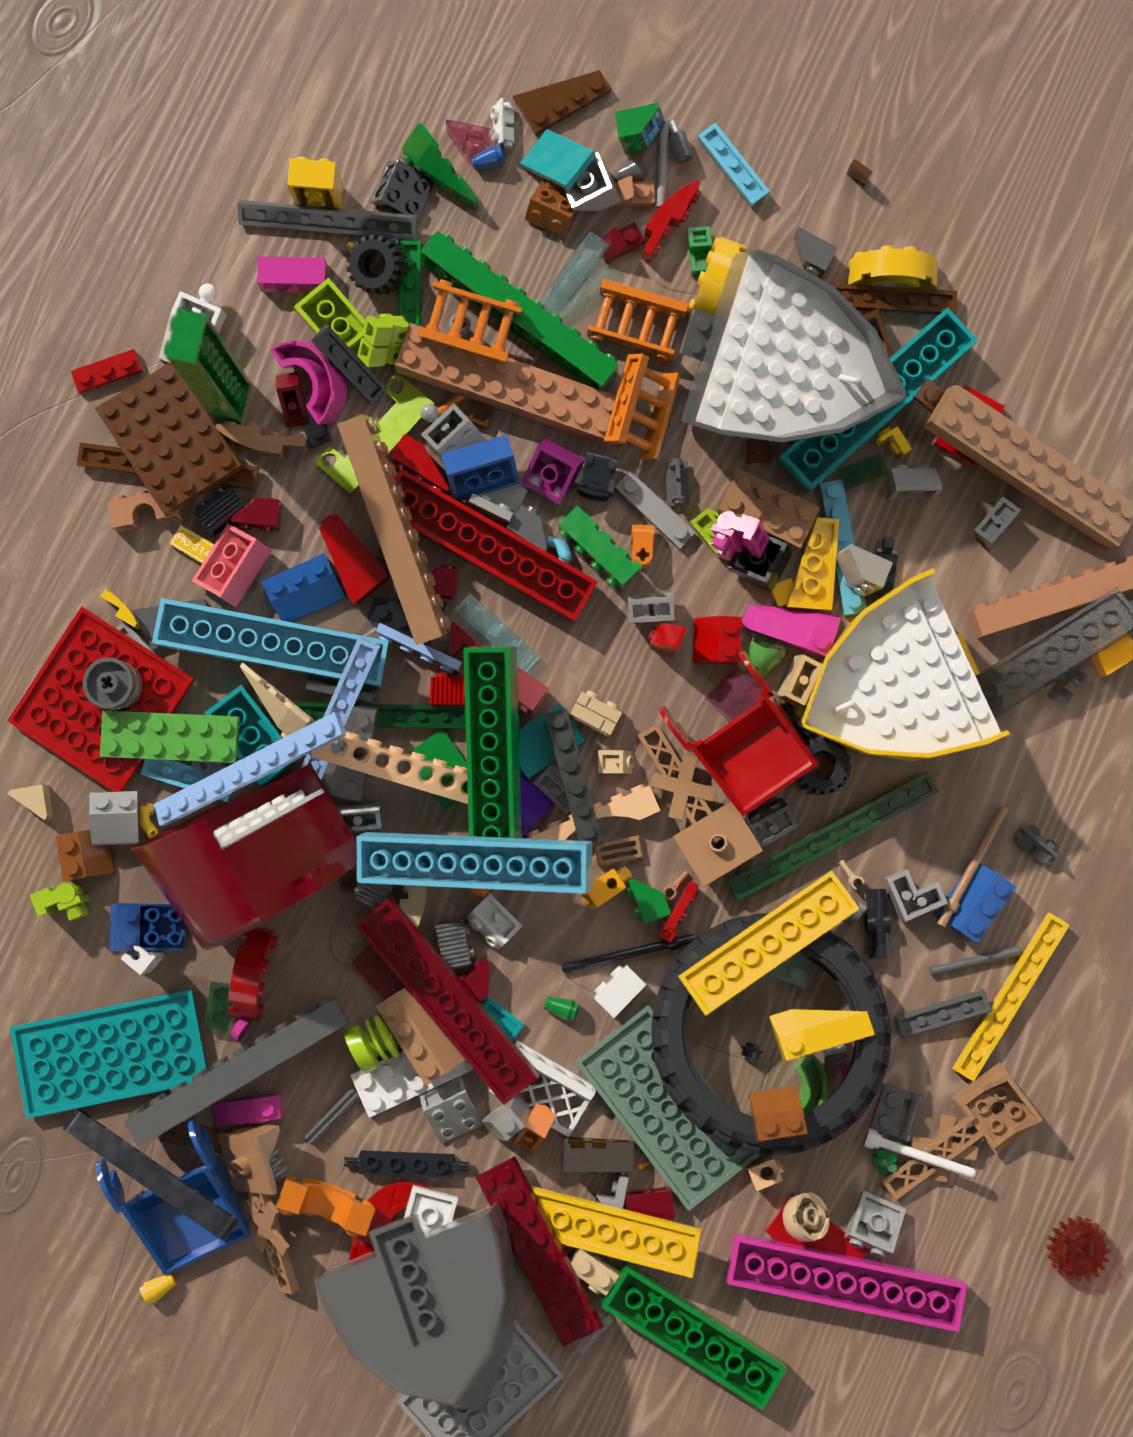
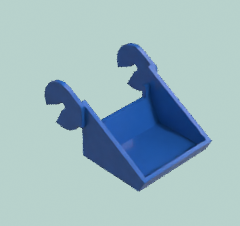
M197 1117L189 1118L188 1129L193 1145L205 1165L178 1178L239 1220L226 1241L217 1238L151 1191L141 1195L138 1193L125 1202L123 1187L116 1171L113 1170L109 1173L106 1159H101L96 1164L98 1181L105 1197L116 1213H123L164 1275L250 1236V1226L219 1156L215 1158L213 1145L206 1129L203 1128L200 1131Z

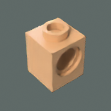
M772 1155L746 1166L756 1191L783 1181L780 1175L784 1173L779 1159L774 1160ZM771 1167L772 1173L769 1177H762L760 1175L762 1168Z

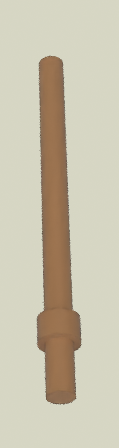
M1001 806L953 895L950 899H947L948 903L943 906L945 909L937 922V925L945 928L952 914H956L960 906L959 901L1009 811L1006 807Z

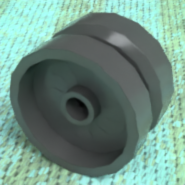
M102 658L93 662L86 670L83 677V690L86 697L94 705L113 711L125 710L132 707L139 699L142 692V679L139 671L133 665L115 658Z

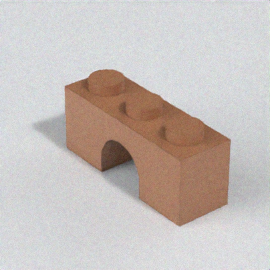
M148 491L136 492L135 496L132 497L116 496L113 497V501L107 502L111 528L116 532L139 528L138 515L145 508H153L156 519L161 523L183 519L181 507L165 517Z

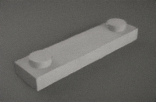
M631 471L615 486V490L679 550L695 535L696 532Z

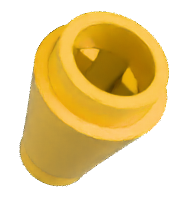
M169 1273L144 1282V1286L139 1289L145 1302L149 1305L152 1302L155 1304L177 1283L173 1275Z

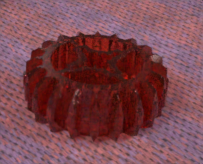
M1076 1216L1074 1222L1071 1217H1067V1224L1059 1221L1061 1228L1058 1230L1053 1227L1052 1231L1056 1233L1055 1236H1048V1239L1053 1243L1046 1245V1248L1052 1251L1047 1255L1050 1260H1053L1051 1263L1052 1267L1058 1268L1060 1275L1066 1274V1278L1069 1280L1075 1277V1280L1081 1282L1082 1277L1090 1281L1091 1273L1095 1277H1099L1097 1270L1099 1268L1103 1271L1105 1270V1267L1102 1265L1103 1261L1110 1262V1259L1105 1256V1254L1111 1253V1249L1105 1247L1110 1243L1108 1238H1104L1106 1232L1103 1229L1099 1230L1100 1225L1096 1222L1092 1224L1089 1218H1085L1083 1221L1080 1216ZM1085 1231L1084 1234H1080L1076 1238L1069 1237L1074 1232ZM1094 1239L1095 1251L1092 1255L1090 1252V1247L1093 1243L1092 1240ZM1064 1242H1065L1066 1245H1067V1252L1065 1253V1256H1066L1065 1259L1063 1258V1255H1062V1247H1063ZM1072 1243H1074L1076 1246L1082 1247L1081 1250L1084 1251L1086 1254L1084 1255L1083 1253L1076 1251V1248L1072 1245ZM1081 1260H1087V1261H1088V1262H1087L1086 1264H1084V1265H1081V1266H1073L1074 1263L1077 1264V1263H1078L1079 1261H1081Z

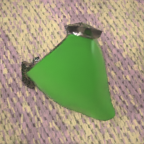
M753 633L749 636V642H751L749 658L754 667L757 666L765 677L781 662L786 648L776 642L764 639V634Z

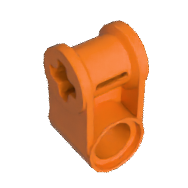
M654 525L631 526L632 563L637 560L642 565V569L648 568L652 561ZM640 553H644L645 561H640Z

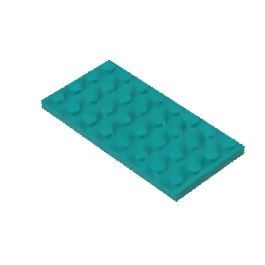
M193 989L10 1027L26 1119L172 1089L185 1080L187 1084L192 1082L191 1077L205 1068L208 1070Z

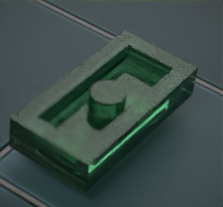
M881 452L844 466L838 469V472L843 480L846 491L887 475L889 470Z
M211 981L204 1028L229 1030L230 1016L228 1008L232 1007V1002L228 1001L230 983Z

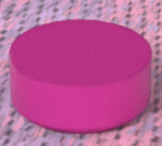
M244 1018L239 1019L234 1025L230 1037L239 1042L248 1031L251 1022Z

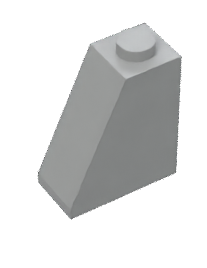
M517 1094L505 1105H499L485 1116L481 1122L495 1139L507 1141L525 1127L531 1109L521 1096Z

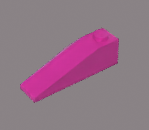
M748 605L742 619V628L824 660L836 637L840 617L819 609Z

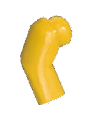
M147 803L139 808V825L147 836L152 838L157 835L158 830L149 817L155 813L152 804Z

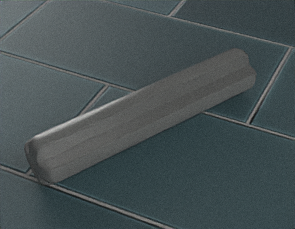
M351 1088L305 1135V1139L311 1145H314L360 1098L358 1092Z

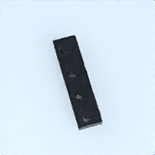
M325 324L313 337L311 342L336 367L365 400L373 405L387 389L386 386L329 325Z

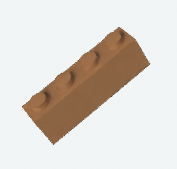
M406 987L376 1006L425 1086L466 1060Z

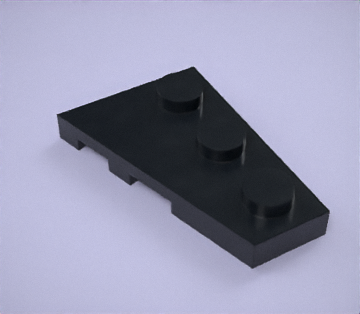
M375 598L367 619L377 624H384L413 638L400 599ZM443 602V607H441L442 613L445 611L447 602ZM432 640L425 643L430 645Z

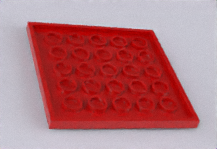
M81 606L7 722L113 792H123L144 759L100 757L102 711L113 710L94 705L86 697L83 690V677L86 670L93 662L99 659L115 658L133 665L139 671L142 679L141 695L132 707L119 710L122 712L174 714L196 679Z

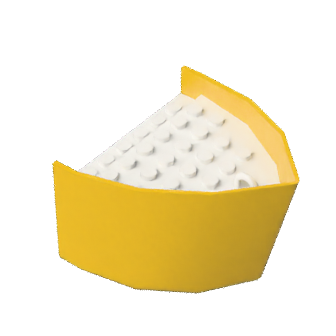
M934 568L912 577L864 609L848 624L825 657L802 719V725L806 729L859 753L911 762L982 746L1009 735L1008 730L1000 732L975 675L980 673L962 633H955L930 579V576L936 573Z

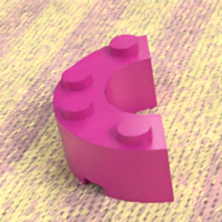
M287 341L270 349L281 368H297L300 366L308 372L312 380L313 392L311 400L306 407L318 425L333 423L340 415L345 404L347 395L346 378L311 341Z

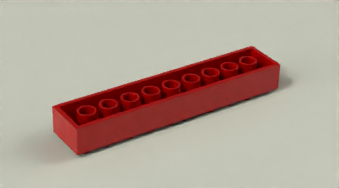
M400 468L395 481L397 486L400 485L405 496L402 501L404 506L408 507L411 512L412 520H410L412 529L417 530L418 535L568 621L576 623L598 585L597 580Z

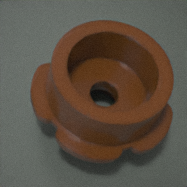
M347 871L346 874L338 878L339 889L343 893H355L354 890L358 883L354 872Z

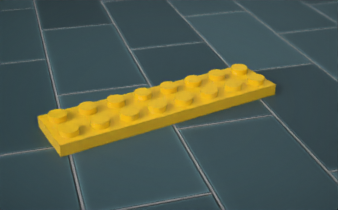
M831 870L686 970L678 978L706 1016L859 910V907Z
M531 1186L561 1244L690 1278L694 1276L702 1229Z

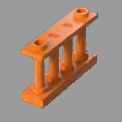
M440 279L439 283L433 281V289L439 290L430 323L427 324L426 328L420 326L419 338L507 364L509 353L505 352L506 348L504 345L513 314H522V308L518 307L519 303L507 299L504 303L452 287L453 283ZM449 293L459 296L461 299L452 330L448 334L439 332L440 328L438 326L447 294ZM472 300L483 305L474 337L468 341L461 339L462 335L460 332L469 301ZM495 307L505 310L496 343L491 348L484 346L482 339L491 308Z
M602 279L600 294L604 297L603 305L596 327L588 325L587 336H590V339L596 342L607 341L655 355V358L661 361L673 360L675 350L669 349L677 319H685L689 304ZM619 299L624 301L626 306L618 332L604 330L612 302ZM637 305L646 307L647 310L639 339L626 336L634 307H637ZM659 311L667 313V316H669L660 346L647 342L655 315Z
M630 354L626 360L604 441L609 444H625L628 441L642 448L640 459L658 460L681 374L663 373L662 376L647 368L648 356L645 354ZM644 377L660 384L657 397L641 389ZM638 398L654 406L651 418L635 411ZM632 419L648 427L645 440L629 432Z

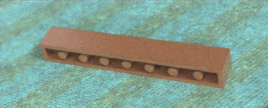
M1133 555L1124 558V563L1118 565L1116 561L1102 565L1103 569L1096 572L1094 568L1081 572L1082 576L1077 578L1069 575L1061 578V583L1052 585V582H1047L1039 585V590L1033 592L1029 588L1017 592L1018 596L1011 599L1007 595L995 599V604L988 606V603L984 602L974 606L975 610L970 612L969 616L977 639L1133 590Z

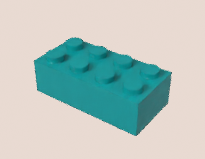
M240 685L205 712L206 715L240 717L238 758L240 760L283 739L281 732L249 690L243 685ZM301 758L256 781L260 786L269 784Z

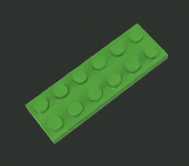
M102 711L100 757L236 763L238 762L240 717Z

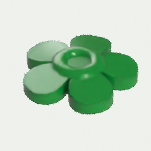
M884 1148L879 1149L877 1155L872 1157V1163L876 1166L879 1165L878 1171L882 1174H886L888 1171L894 1173L898 1169V1165L895 1163L897 1161L896 1154L891 1152L887 1155V1151Z

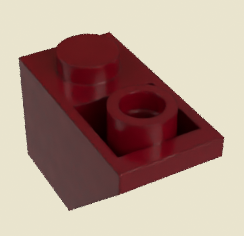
M256 497L233 515L231 522L240 530H251V527L260 528L259 531L273 533V530H280L283 503L280 499Z
M488 957L484 961L479 958L471 966L473 971L467 977L464 974L459 977L479 1003L489 994L490 960Z

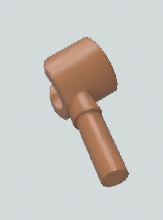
M684 871L673 884L665 886L663 893L666 889L671 888L674 890V894L669 899L675 898L678 887L688 877L689 873Z

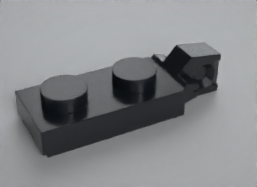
M885 536L882 540V548H876L875 555L893 563L884 587L868 595V598L879 600L893 591L898 558L897 550H893V537Z

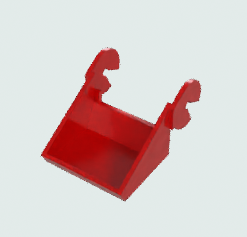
M741 650L738 653L742 661L763 689L759 692L761 697L758 698L759 702L705 740L699 739L695 743L690 741L680 723L674 722L668 708L661 706L659 712L686 751L693 752L743 817L819 765V763L781 705L773 697L775 694L757 666L754 667L747 653Z

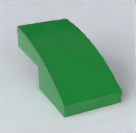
M710 226L688 228L691 276H699L701 271L706 272L708 264H705L709 251L712 249Z

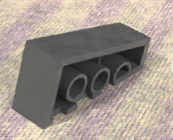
M356 704L352 708L344 726L345 731L360 736V740L367 742L369 738L374 739L379 708ZM342 741L337 742L334 751H339L342 748ZM362 747L355 749L353 756L355 758L362 757L365 749ZM329 762L321 781L330 796L361 801L365 795L368 774Z

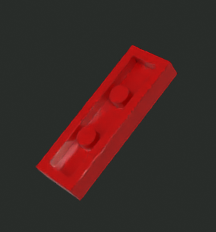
M132 349L71 371L77 392L81 394L141 373L143 369L136 350Z

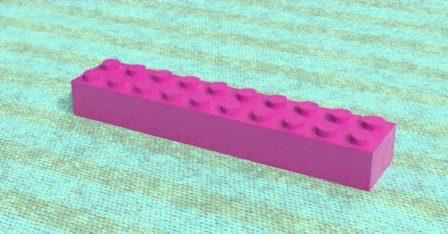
M734 1231L725 1272V1280L729 1285L959 1332L967 1289V1284L961 1278L788 1244Z

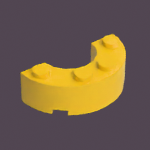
M722 236L720 239L716 237L705 261V264H708L707 270L700 273L697 284L701 286L696 299H691L687 309L688 312L692 313V310L696 309L715 315L732 259L736 253L745 252V245Z
M885 245L879 250L857 252L849 260L848 284L874 286L882 283H903L917 289L937 290L938 261L935 256L917 251L916 247L909 246L904 249H895L894 246Z

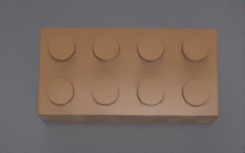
M738 468L717 512L721 515L723 512L730 511L739 518L744 514L759 519L768 536L787 543L791 550L798 552L820 507Z

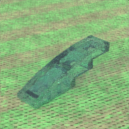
M592 232L588 234L539 301L544 305V310L559 316L580 285L586 281L609 244Z
M469 594L455 609L464 620L493 646H517V666L527 672L540 658L531 647L473 595Z

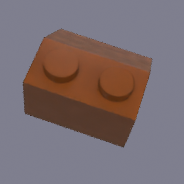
M90 830L55 836L63 881H73L115 873L111 845L92 846Z
M796 1086L748 1093L757 1142L807 1134L803 1108Z

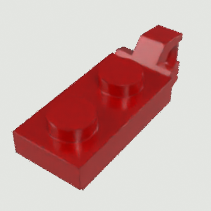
M692 881L687 884L660 930L658 936L665 941L671 942L677 935V922H683L688 913L685 908L689 902L693 904L700 892L697 891L699 887L697 883Z

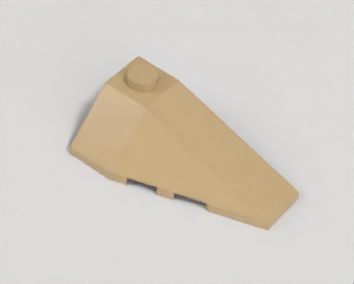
M244 663L240 665L275 724L283 731L281 733L283 738L316 722Z

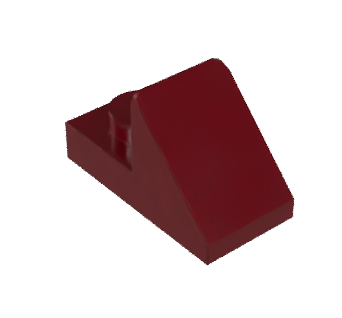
M633 222L620 230L617 227L611 229L596 243V247L605 263L608 264L644 245L645 239L636 223Z
M454 621L450 624L452 658L464 646H481Z

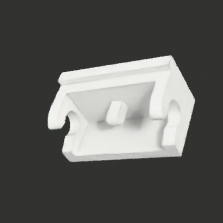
M134 946L135 951L138 952L129 955L125 953L121 959L139 975L152 972L166 954L159 951L147 952L140 946Z

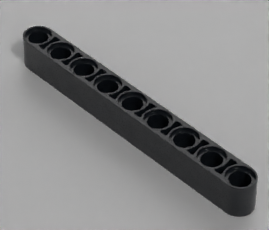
M76 1108L64 1125L63 1129L217 1238L226 1241L239 1220L80 1109Z

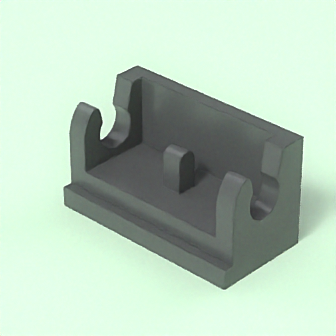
M1002 497L974 530L976 533L975 539L977 541L980 539L984 541L985 547L991 551L1019 519L1021 509L1005 497Z

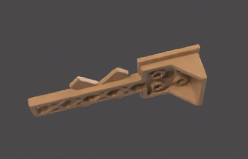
M657 724L638 735L639 740L660 774H652L650 787L673 793L668 817L682 821L685 813L692 824L674 835L673 838L703 887L763 852L732 802H729L713 813L711 812L705 800L713 802L716 788L692 781L697 757L684 754L681 763ZM656 732L660 738L658 747L649 745L645 738ZM660 752L670 754L672 757L670 766L660 764L658 761ZM672 771L679 773L678 778L671 777ZM688 796L695 798L694 805L687 803ZM696 810L706 812L708 815L698 822L694 819ZM714 838H722L725 845L721 849H715L711 845Z
M999 1062L953 1096V1099L966 1114L965 1118L955 1124V1116L941 1114L938 1137L933 1139L912 1135L910 1147L929 1154H935V1156L947 1160H952L954 1157L976 1160L978 1145L972 1144L981 1137L985 1139L995 1154H997L1033 1126L1043 1121V1118ZM994 1102H1002V1110L998 1113H994L991 1110ZM972 1122L978 1130L975 1134L966 1133L968 1123ZM953 1136L960 1137V1142H953ZM909 1158L898 1166L896 1172H890L881 1181L895 1200H897L931 1174L932 1180L947 1182L949 1170ZM914 1163L923 1165L921 1174H910V1168ZM895 1177L904 1178V1185L898 1191H895L889 1183Z
M246 1124L228 1134L220 1133L217 1136L235 1191L248 1192L250 1196L245 1202L244 1210L259 1227L254 1244L262 1253L267 1252L278 1291L294 1294L299 1291V1287L288 1254L290 1245L283 1237L277 1218L279 1210L274 1206L271 1195L277 1194V1185L269 1161L280 1133V1127L276 1125Z

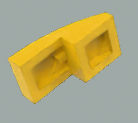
M105 589L100 597L119 607L115 616L140 630L141 626L132 609L119 597Z

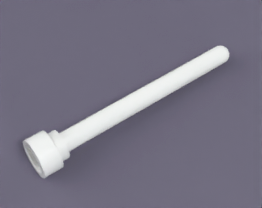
M869 1128L864 1147L870 1149L882 1147L971 1178L976 1175L975 1169L882 1138L878 1131Z

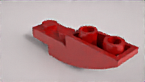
M696 180L681 188L669 197L655 212L645 227L644 235L650 239L643 250L642 259L650 262L653 256L657 257L662 248L660 243L663 237L668 238L673 226L679 228L682 222H687L691 214L689 210L691 204H696L702 192L699 191L701 182Z

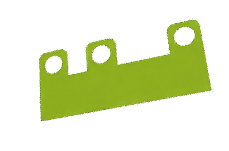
M399 374L394 375L385 385L387 388L385 393L393 398L396 403L378 422L381 428V433H379L381 442L385 441L389 452L400 441L404 433L407 434L421 419L422 407L426 404L434 405V402ZM399 380L403 382L404 389L401 393L394 394L391 392L390 385L394 381ZM328 447L316 459V464L350 494L359 485L348 455L344 458L334 448ZM332 453L336 457L335 464L330 467H326L322 463L324 455Z

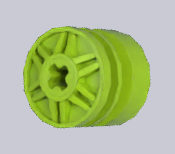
M380 1013L374 1015L375 1023L371 1018L365 1020L367 1031L359 1024L344 1031V1037L349 1050L364 1074L380 1067L379 1055L387 1063L391 1061L390 1053L395 1059L402 1055L398 1041Z

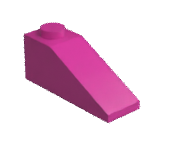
M282 1092L213 1103L216 1126L281 1119L285 1115Z

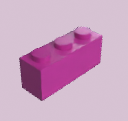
M258 256L257 284L266 293H276L277 290H286L287 293L292 294L299 293V291L311 293L328 279L326 258Z

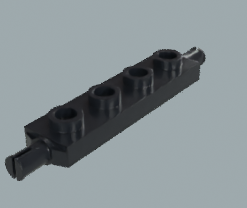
M361 1150L358 1157L344 1158V1161H353V1163L344 1162V1167H358L359 1174L453 1178L455 1171L469 1172L470 1169L469 1167H460L470 1166V1162L456 1161L454 1154Z

